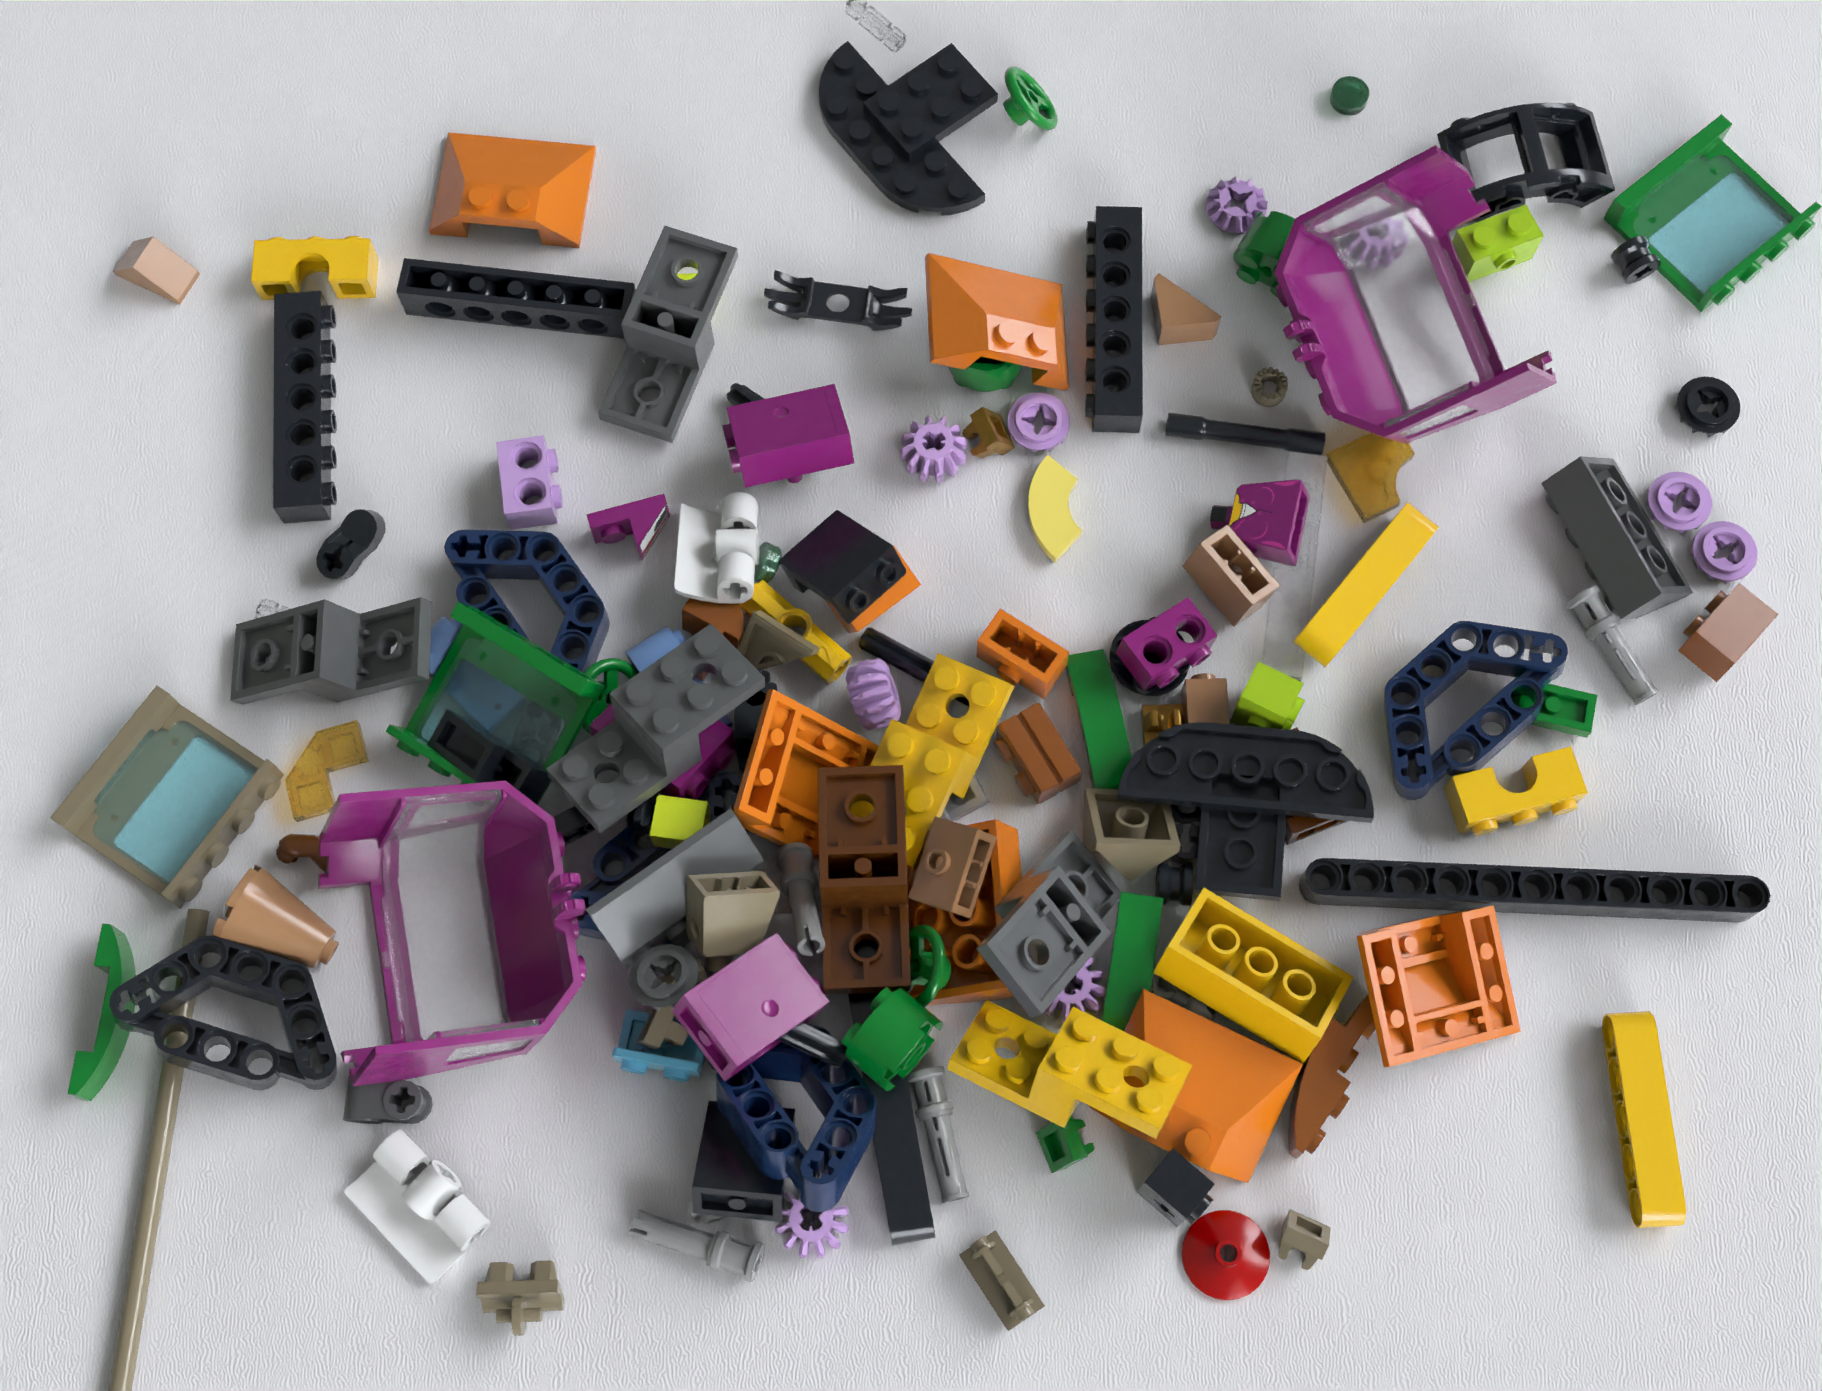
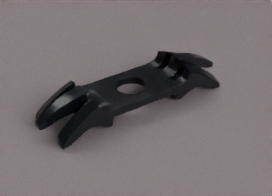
M775 270L774 280L798 293L782 292L768 288L764 290V296L773 300L769 301L768 309L795 320L813 318L870 327L873 331L899 328L902 325L901 318L912 315V308L882 305L906 298L908 288L884 290L871 285L868 288L831 284L814 281L812 277L796 278ZM841 294L847 297L849 300L847 309L842 312L830 310L827 306V301L831 296Z

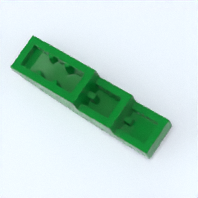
M1127 892L1120 893L1101 1020L1122 1031L1125 1030L1143 988L1151 991L1163 898Z

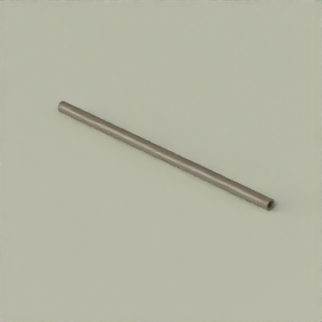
M194 908L188 909L182 948L194 940L206 936L209 911ZM202 956L200 957V959H199V961H198V964H199L200 966H201V962H202ZM180 977L176 978L175 990L178 989L183 982V980ZM196 997L172 1011L170 1015L184 1016L192 1019ZM179 1031L172 1032L167 1036L165 1045L169 1048L181 1047L187 1041L188 1035ZM165 1060L162 1062L108 1391H132L184 1072L183 1067L171 1064Z

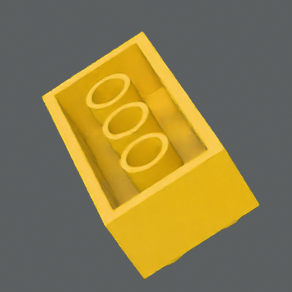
M1206 888L1202 889L1153 972L1301 1063L1306 1061L1321 1040L1354 976Z

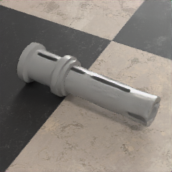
M1597 585L1573 597L1565 605L1568 610H1574L1586 629L1584 632L1585 637L1590 639V641L1595 640L1613 670L1632 696L1635 705H1638L1659 691L1654 687L1637 657L1617 628L1619 626V618L1616 614H1610L1598 595L1601 590ZM1588 605L1591 607V609H1592L1593 612L1595 613V615H1596V617H1597L1596 620H1595V618L1593 617V615L1591 614L1590 610L1588 609V607H1587ZM1605 634L1609 635V637L1612 640V643L1609 642ZM1617 649L1624 658L1629 668L1631 669L1632 673L1635 676V679L1632 678L1627 668L1621 661L1620 657L1616 653Z
M788 843L782 846L775 856L777 867L783 873L780 880L781 891L790 899L798 951L805 956H813L811 941H814L817 954L821 953L825 948V940L822 935L814 895L818 887V878L816 873L811 870L813 854L810 847L804 843Z
M936 1066L909 1073L907 1081L913 1083L918 1109L915 1111L916 1118H919V1122H924L932 1160L942 1195L941 1200L942 1203L969 1197V1193L966 1189L959 1153L949 1115L953 1114L952 1110L954 1107L952 1102L947 1101L942 1080V1075L945 1074L944 1066Z
M641 1209L636 1211L630 1225L632 1228L629 1230L630 1237L652 1242L656 1245L705 1260L706 1265L715 1271L721 1267L745 1275V1280L749 1282L755 1280L765 1250V1244L761 1242L752 1245L731 1238L730 1233L724 1230L712 1234L656 1216Z

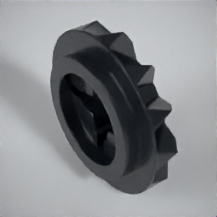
M1714 377L1694 378L1688 381L1677 394L1675 409L1680 413V423L1686 422L1692 428V433L1699 431L1706 433L1708 437L1716 433L1724 434L1738 420L1740 414L1739 398L1735 391L1720 379ZM1702 402L1705 405L1718 402L1711 413L1708 411L1697 412Z

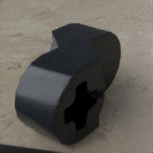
M358 509L350 512L345 517L341 526L325 539L318 551L316 565L319 572L330 579H347L353 576L362 561L377 549L384 537L386 528L383 517L373 510Z

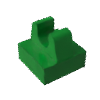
M1071 1115L1065 1128L1052 1122L1035 1132L1051 1173L1070 1167L1088 1157V1154L1094 1151L1093 1143L1083 1145L1078 1130L1086 1126L1083 1120H1073Z

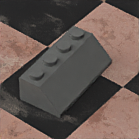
M1580 456L1541 483L1547 492L1545 496L1547 504L1556 514L1561 516L1567 527L1565 528V534L1568 540L1582 552L1586 559L1585 568L1593 580L1600 583L1606 593L1605 603L1614 615L1616 614L1620 619H1637L1693 593L1614 459Z
M730 808L591 905L586 911L627 970L647 950L662 945L669 939L671 942H676L687 935L686 893L688 875L749 871L765 872L767 870L764 859L736 814Z

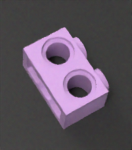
M544 435L496 442L504 516L510 529L515 530L558 523L557 509L563 508L560 485H554L552 473L559 472L556 450L548 448ZM526 461H537L531 468H521ZM532 496L542 497L536 504H525L526 500Z

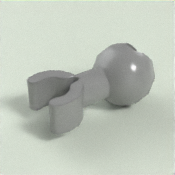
M1161 977L1157 985L1164 988L1167 992H1161L1156 988L1152 990V993L1213 1021L1216 1018L1217 1011Z

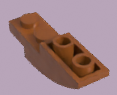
M1369 994L1361 1000L1345 1025H1342L1332 1017L1321 1040L1301 1067L1293 1093L1288 1128L1289 1154L1295 1159L1302 1155L1305 1150L1313 1154L1326 1135V1132L1320 1128L1327 1117L1330 1115L1336 1119L1350 1100V1097L1344 1094L1351 1082L1337 1073V1071L1340 1070L1344 1074L1347 1072L1359 1054L1353 1047L1361 1035L1369 1039L1376 1030Z

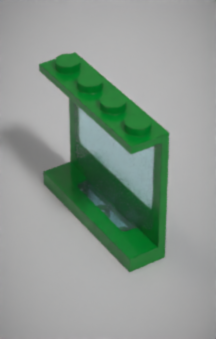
M1722 114L1618 195L1603 218L1626 241L1637 236H1646L1650 243L1649 251L1651 254L1657 255L1661 261L1657 271L1700 312L1713 302L1719 306L1726 301L1735 291L1734 285L1740 280L1744 284L1752 280L1762 269L1760 264L1766 259L1771 263L1778 259L1789 247L1787 242L1792 238L1799 241L1805 237L1816 225L1812 219L1822 207L1815 202L1800 213L1727 146L1723 139L1731 128L1732 123Z
M457 602L450 617L463 624L461 630L407 727L389 724L386 732L399 740L396 744L399 749L415 757H419L421 754L430 760L428 767L446 777H450L453 774L462 780L460 784L479 783L427 746L446 709L498 737L546 769L568 753L605 686L481 610Z

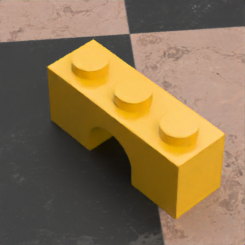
M312 236L307 239L287 240L282 237L254 240L251 282L261 300H274V294L300 292L305 278L316 272L329 273L328 280L338 299L376 298L378 255L370 238L347 236L344 239H325Z
M1572 747L1531 756L1521 768L1526 781V792L1513 793L1504 789L1498 783L1492 766L1452 776L1443 789L1459 834L1473 831L1474 836H1481L1496 831L1499 828L1498 824L1512 821L1514 826H1520L1537 820V814L1552 811L1554 816L1576 810L1578 808L1577 803L1588 791Z

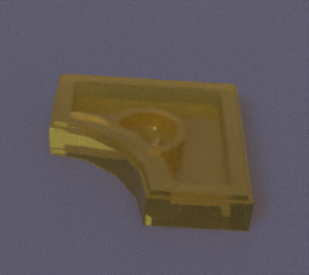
M1369 433L1328 452L1325 460L1362 522L1366 523L1398 508L1401 501L1396 490L1397 473L1403 465L1412 460L1415 452L1409 443L1405 444Z

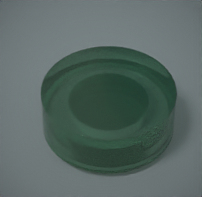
M1342 77L1333 85L1330 103L1340 114L1356 115L1363 111L1367 104L1369 88L1363 80L1357 77Z
M764 542L760 545L759 564L755 565L754 580L758 582L764 580L768 583L773 579L780 565L779 559L782 558L780 547L769 542Z

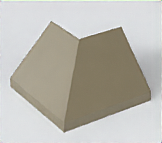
M1085 788L1083 844L1090 853L1101 854L1129 882L1179 852L1180 842L1169 804L1117 800L1119 789Z

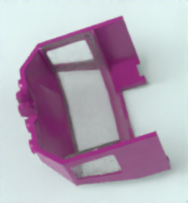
M1436 145L1295 218L1274 272L1279 285L1275 286L1277 297L1285 308H1289L1293 321H1290L1289 325L1284 327V334L1289 340L1296 339L1298 343H1303L1293 350L1292 354L1295 361L1305 363L1306 369L1313 379L1317 378L1322 390L1318 397L1325 413L1328 416L1332 415V418L1405 444L1504 408L1557 383L1553 369L1549 368L1546 370L1545 364L1552 361L1551 352L1548 350L1505 370L1448 233L1491 211L1484 198L1476 201L1469 188L1475 186V183L1467 168Z
M496 781L339 794L319 835L320 857L327 856V873L318 874V890L369 885L391 1044L344 1050L340 1053L344 1063L353 1062L355 1068L349 1069V1077L353 1086L412 1079L513 1056L525 1055L548 1033L583 985L582 981H585L586 965L583 956L577 953L575 940L579 935L577 916L582 915L586 910L585 902L583 899H568L571 897L572 890L577 889L581 885L580 874L563 872L561 857L564 856L565 843L563 834L560 831H556L554 817L508 782Z

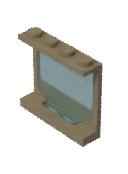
M156 685L50 818L181 909L185 902H189L197 896L202 888V880L212 867L215 868L224 861L229 852V845L236 836L244 833L251 826L255 818L254 813L264 800H269L276 794L284 774L270 760L266 759L264 761L179 704L168 692Z

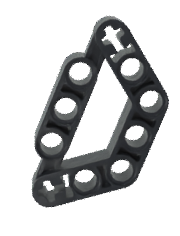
M203 936L123 983L113 991L110 997L109 1006L116 1024L125 1031L139 1032L154 1037L159 1055L163 1060L171 1064L261 1091L271 1088L280 1077L303 1084L313 1090L324 1089L335 1080L337 1074L336 1053L312 976L308 968L301 963L217 936ZM206 953H216L222 957L220 962L213 967H203L198 964L200 957ZM248 966H257L263 971L259 978L252 981L244 980L239 976L240 972ZM169 976H177L183 980L181 986L174 991H164L159 985L162 980ZM289 979H298L304 983V988L296 994H287L281 990V985ZM211 987L270 1004L278 1009L291 1053L274 1048V1046L260 1040L184 1016L169 1015V1013ZM149 988L152 990L156 1000L155 1003H152L150 995L147 996L146 990ZM132 1001L134 1005L139 1006L140 1010L132 1014L130 1010L125 1009L124 1005ZM301 1018L312 1019L317 1024L316 1028L308 1034L297 1033L292 1027ZM179 1031L188 1035L187 1041L181 1047L169 1048L164 1045V1040L172 1032ZM215 1045H225L230 1049L227 1058L218 1062L207 1059L206 1054ZM316 1047L320 1064H324L323 1072L315 1073V1070L310 1068V1053L308 1049ZM258 1058H266L273 1064L271 1069L262 1075L251 1073L248 1070V1066Z

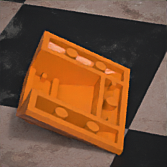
M448 132L429 227L430 234L468 238L470 223L537 229L542 245L580 248L596 146Z
M928 253L925 256L930 363L965 370L979 357H985L1031 367L1032 384L1063 391L1070 388L1062 284Z
M769 689L734 805V813L744 829L781 847L793 842L804 843L812 850L813 859L819 860L818 768L870 766L879 746L782 693Z
M1494 905L1424 917L1364 931L1356 936L1384 1067L1403 1064L1521 1032Z
M1143 988L1124 1032L1193 1065L1156 1139L1091 1106L1089 1107L1137 1137L1169 1152L1174 1148L1186 1160L1208 1171L1249 1183L1303 1063ZM1135 1076L1123 1077L1125 1082L1132 1087H1144V1083Z

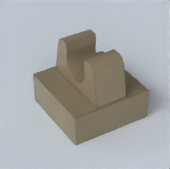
M662 1007L659 1012L652 1008L636 1042L651 1050L659 1048L662 1041L679 1047V1045L683 1046L688 1032L681 1024L673 1021L675 1016L672 1012L673 1007Z
M1289 1209L1282 1226L1279 1258L1285 1260L1289 1251L1296 1248L1305 1253L1301 1268L1309 1270L1318 1259H1323L1329 1246L1331 1227Z

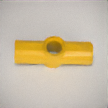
M764 580L754 583L753 596L748 601L739 603L742 611L749 617L752 616L753 612L761 610L788 628L798 626L805 629L804 634L801 636L820 649L818 654L799 660L828 685L836 681L846 671V668L852 661V656L812 623L811 617L806 611L795 608Z

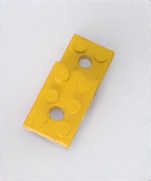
M939 653L934 660L906 724L891 719L870 766L903 765L906 809L907 865L915 869L919 866L924 850V838L927 831L931 829L934 817L941 818L951 794L964 799L972 777L975 775L1014 689V686L1006 681ZM957 697H966L969 701L968 712L960 718L951 717L949 705L952 700ZM867 801L855 802L850 808V812L856 817H866L874 810V807Z
M986 999L949 1059L947 1070L1065 1128L1078 1102L1081 1101L1156 1139L1193 1065L1075 1007L1071 1009L1061 1029L1056 1034ZM1000 1047L1008 1048L1014 1052L1016 1057L1011 1059L1002 1058L995 1052V1049ZM1135 1076L1144 1083V1087H1132L1125 1082L1123 1077Z

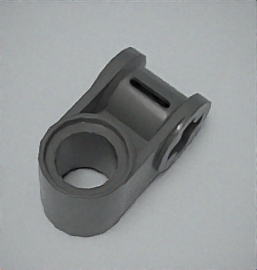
M348 1076L343 1121L363 1124H382L383 1122L420 1123L431 1112L433 1106L432 1097L424 1087L418 1086L411 1081L397 1080L353 1086ZM410 1096L415 1097L414 1105H407L406 1108L401 1107L402 1100H407Z

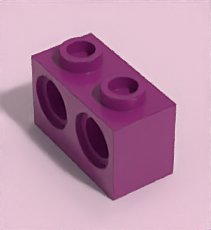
M1187 597L1122 638L1116 654L1145 692L1156 684L1159 688H1162L1171 683L1180 674L1178 670L1188 663L1195 667L1205 661L1212 654L1210 648L1218 635L1190 598ZM1176 632L1188 633L1194 642H1183L1178 638ZM1143 653H1155L1159 656L1162 663L1153 664L1147 661Z

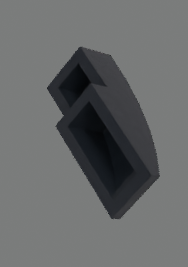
M446 709L427 746L474 781L479 783L506 781L535 804H538L551 781L547 770L537 762L478 725Z

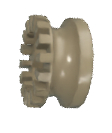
M1269 367V369L1263 368L1262 371H1258L1251 387L1252 398L1256 403L1264 407L1277 406L1285 398L1289 383L1287 382V376H1284L1283 371L1279 372V369L1276 368L1274 370L1273 367ZM1271 381L1277 385L1276 393L1274 395L1272 393L1267 395V392L1263 393L1262 382Z

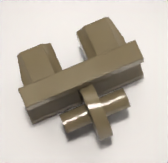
M551 1260L531 1263L530 1280L515 1281L516 1270L513 1264L508 1262H491L485 1282L477 1283L476 1295L477 1298H481L483 1313H496V1323H511L513 1335L523 1336L526 1330V1322H541L542 1311L563 1310L564 1296L557 1277L555 1264Z

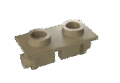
M996 1230L986 1237L983 1236L970 1245V1248L959 1254L1007 1331H1010L1045 1307Z

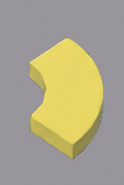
M1047 455L1038 466L1032 478L1028 496V513L1031 530L1037 543L1045 554L1056 563L1081 536L1082 530L1072 519L1068 507L1069 496L1077 484V478Z

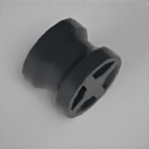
M1637 236L1624 242L1611 254L1614 264L1622 267V277L1628 284L1646 278L1661 265L1658 256L1651 254L1649 251L1650 243L1646 236Z
M1167 863L1157 865L1155 897L1163 898V905L1169 901H1178L1182 906H1191L1193 865L1182 864L1179 868L1170 867Z

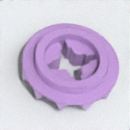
M1234 176L1229 181L1224 182L1220 180L1216 187L1210 189L1206 210L1210 220L1221 230L1236 234L1246 233L1258 212L1263 211V217H1265L1268 201H1265L1263 196V188L1258 189L1255 187L1251 179L1245 182L1238 180ZM1231 197H1234L1237 201L1245 200L1243 209H1240L1238 206L1229 207Z
M1032 393L1021 397L1013 404L1008 414L1009 435H1012L1016 440L1018 447L1024 446L1033 453L1038 450H1048L1050 452L1056 445L1064 442L1070 428V416L1065 405L1056 397L1045 393ZM1039 411H1041L1044 424L1049 426H1043L1039 435H1036L1035 431H1033L1034 426L1028 422H1034L1036 417H1038Z
M1684 472L1663 474L1648 489V499L1645 505L1649 506L1652 512L1651 520L1657 519L1663 524L1664 530L1675 529L1679 530L1680 534L1687 530H1696L1708 519L1711 513L1712 499L1709 490L1701 480L1691 474ZM1681 492H1684L1682 497L1684 499L1682 502L1684 507L1674 513L1671 500H1674Z
M1726 521L1709 523L1701 528L1692 540L1693 548L1690 555L1694 556L1697 562L1696 570H1703L1709 575L1710 580L1719 579L1725 581L1726 584L1734 580H1742L1752 571L1756 564L1757 547L1755 541L1744 528L1737 524ZM1732 546L1735 547L1728 556V560L1725 557L1720 559L1713 558L1718 547L1721 550L1729 549Z

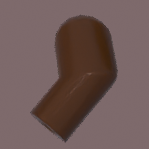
M289 834L279 841L276 856L281 862L290 864L296 862L298 857H309L324 873H327V856L320 857L318 836Z

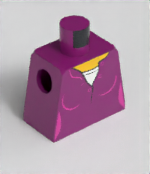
M1297 479L1242 484L1236 489L1233 506L1214 505L1212 507L1210 525L1212 529H1222L1229 525L1257 558L1296 566L1310 495L1303 481Z

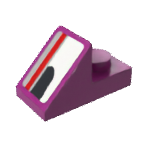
M664 494L586 514L595 544L601 542L606 544L622 541L627 535L634 534L641 560L644 559L670 518Z

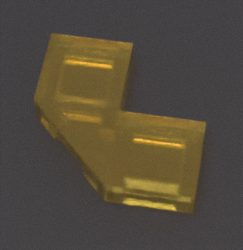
M357 720L316 731L286 777L285 783L293 819L296 822L331 812L335 804V798L329 776L330 772L369 762L361 725Z

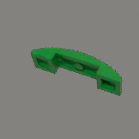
M1104 649L1069 655L1066 673L1071 695L1074 696L1090 766L1089 775L1092 788L1119 789L1121 777L1131 759V753L1116 687Z
M102 924L94 966L109 974L94 1051H76L67 1093L83 1101H92L108 1081L119 1062L130 1032L121 1029L116 1024L109 1003L113 991L136 976L134 959L125 933L111 924ZM130 1001L124 1006L126 1010L128 1009L134 1014L135 1005Z

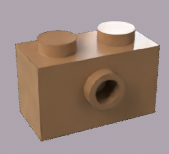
M1226 525L1200 542L1183 564V568L1233 627L1262 608L1280 586L1229 525Z
M935 816L931 829L927 831L924 838V850L919 866L912 875L911 890L908 898L971 919L997 837L980 829Z

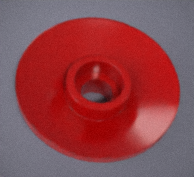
M1217 1210L1207 1213L1191 1225L1183 1240L1181 1256L1185 1273L1199 1291L1211 1298L1226 1301L1243 1298L1254 1292L1266 1277L1270 1264V1250L1267 1239L1260 1227L1252 1219L1239 1212ZM1229 1245L1235 1250L1236 1256L1232 1262H1226L1221 1258L1220 1249L1222 1246Z

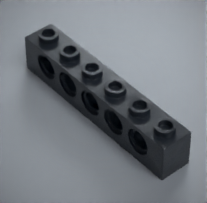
M1096 206L1094 221H1087L1086 244H1093V255H1087L1086 278H1093V289H1087L1086 312H1093V324H1086V347H1093V358H1086L1085 381L1093 382L1092 394H1086L1085 417H1092V432L1139 433L1143 417L1142 207ZM1107 248H1117L1120 252H1110ZM1114 281L1119 283L1121 286L1112 287L1106 283ZM1113 315L1119 317L1121 320L1114 322L1108 320L1106 317ZM1116 350L1122 355L1113 357L1108 355L1106 351ZM1108 385H1116L1120 387L1122 390L1119 392H1111L1107 390L1105 387Z
M404 258L396 293L406 315L625 339L621 323L636 289L634 283Z
M321 291L274 294L273 509L284 524L331 520V505L337 504L336 486L331 481V469H336L337 467L335 447L331 445V433H336L337 430L335 412L331 410V398H336L337 393L334 375L331 374V363L336 362V347L333 339H330V329L336 327V314L333 305L327 304ZM312 333L308 338L300 339L303 335ZM313 367L308 373L300 374L304 369ZM313 402L309 408L300 410L301 406L305 403ZM313 437L310 443L300 445L304 439ZM314 473L309 480L299 482L305 474Z

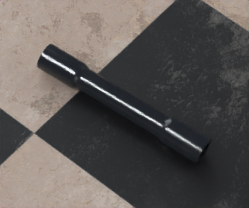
M1170 412L1168 413L1165 436L1195 440L1210 439L1280 448L1288 452L1318 456L1323 454L1326 437L1325 432L1263 427L1209 420L1201 416Z

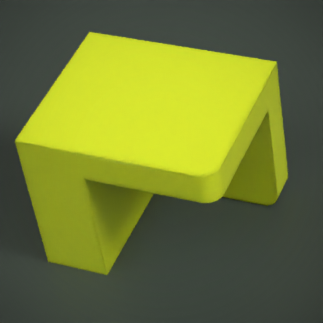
M659 795L656 798L650 838L654 846L673 849L709 824L711 810L708 801Z

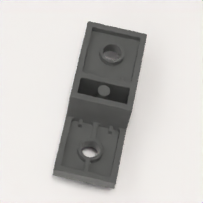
M664 225L621 323L627 347L598 411L600 420L673 443L715 344L711 320L737 261V248ZM684 267H693L698 271L697 275L690 280L680 279L677 273ZM646 388H656L660 391V395L654 401L646 402L639 398L640 393Z
M419 597L359 614L324 599L236 624L230 701L244 705L304 690L338 703L429 680L433 602ZM397 643L395 650L391 654V647Z
M709 624L612 691L610 699L615 721L547 767L548 777L600 834L701 762L698 734L765 687V677L712 624ZM702 672H709L716 676L715 680L708 684L697 683L694 681V678ZM605 770H613L619 774L617 779L610 783H601L596 780V777Z
M1070 830L1063 833L997 904L994 909L1003 920L976 949L1031 1018L1043 1014L1111 934L1110 930L1103 923L1102 918L1119 900L1121 892L1076 833ZM1029 954L1032 956V958L1035 960V962H1036L1037 964H1035V963L1030 959Z

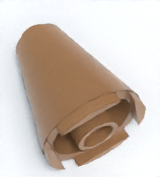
M255 865L254 869L250 868L240 880L225 904L229 906L225 917L228 918L227 921L219 917L212 932L213 936L289 959L314 969L320 962L327 965L339 945V942L333 940L336 931L270 873L258 865Z

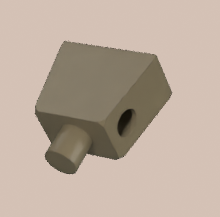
M763 871L687 876L686 932L689 940L699 953L707 957L705 966L708 970L717 973L732 963L733 955L745 954L763 942L780 896L779 889Z

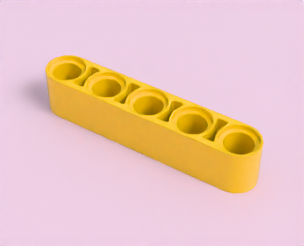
M1407 502L1293 642L1323 667H1326L1426 545L1439 526Z
M1651 1011L1607 1013L1603 1016L1602 1034L1631 1218L1637 1228L1681 1226L1686 1220V1202L1655 1018Z

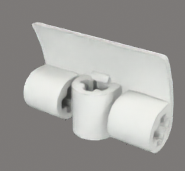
M743 492L727 495L722 503V513L704 511L681 504L674 580L676 594L700 601L730 604L744 603L753 596L755 565L759 564V535L757 529L758 504L752 495Z
M400 1129L392 1133L379 1145L373 1154V1158L376 1161L344 1190V1194L424 1280L432 1284L442 1277L484 1235L491 1222L459 1189L462 1185L455 1173L438 1160H431L409 1135Z

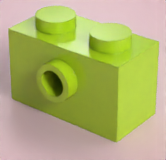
M1525 204L1458 229L1452 243L1468 281L1472 282L1498 271H1505L1514 265L1532 259L1544 235L1528 206Z
M1258 661L1239 698L1230 723L1242 726L1290 730L1305 702L1304 699L1298 697L1304 683Z

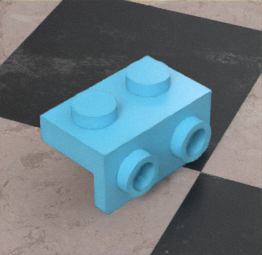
M626 1009L618 1047H614L612 1054L616 1062L622 1063V1070L636 1074H646L647 1068L664 1071V1078L679 1082H689L690 1076L701 1078L705 1055L689 1033L683 1046L679 1045L677 1047L662 1041L659 1048L651 1050L636 1042L650 1013ZM673 1018V1021L681 1024L677 1018Z

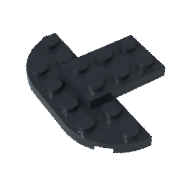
M849 41L840 46L830 57L821 74L819 82L821 116L832 137L874 185L892 202L916 213L919 210L941 212V216L953 215L973 209L985 202V193L939 143V141L998 102V93L960 51L951 43L890 85H887Z
M1186 723L1158 733L1157 737L1149 741L1140 750H1137L1128 762L1121 777L1117 800L1201 807L1194 893L1200 894L1202 889L1206 888L1220 896L1280 901L1286 815L1372 823L1374 819L1372 795L1360 769L1357 770L1353 763L1341 753L1342 749L1322 737L1303 731L1219 723Z

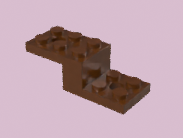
M903 765L818 768L819 888L822 903V935L825 940V948L823 950V990L825 995L880 993L886 987L892 992L900 988L906 992H911ZM867 801L874 807V810L866 817H856L850 812V807L855 802ZM862 940H871L878 945L879 949L874 956L861 958L854 952L856 944Z

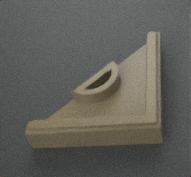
M761 610L752 613L737 648L756 669L762 670L818 654L820 649Z

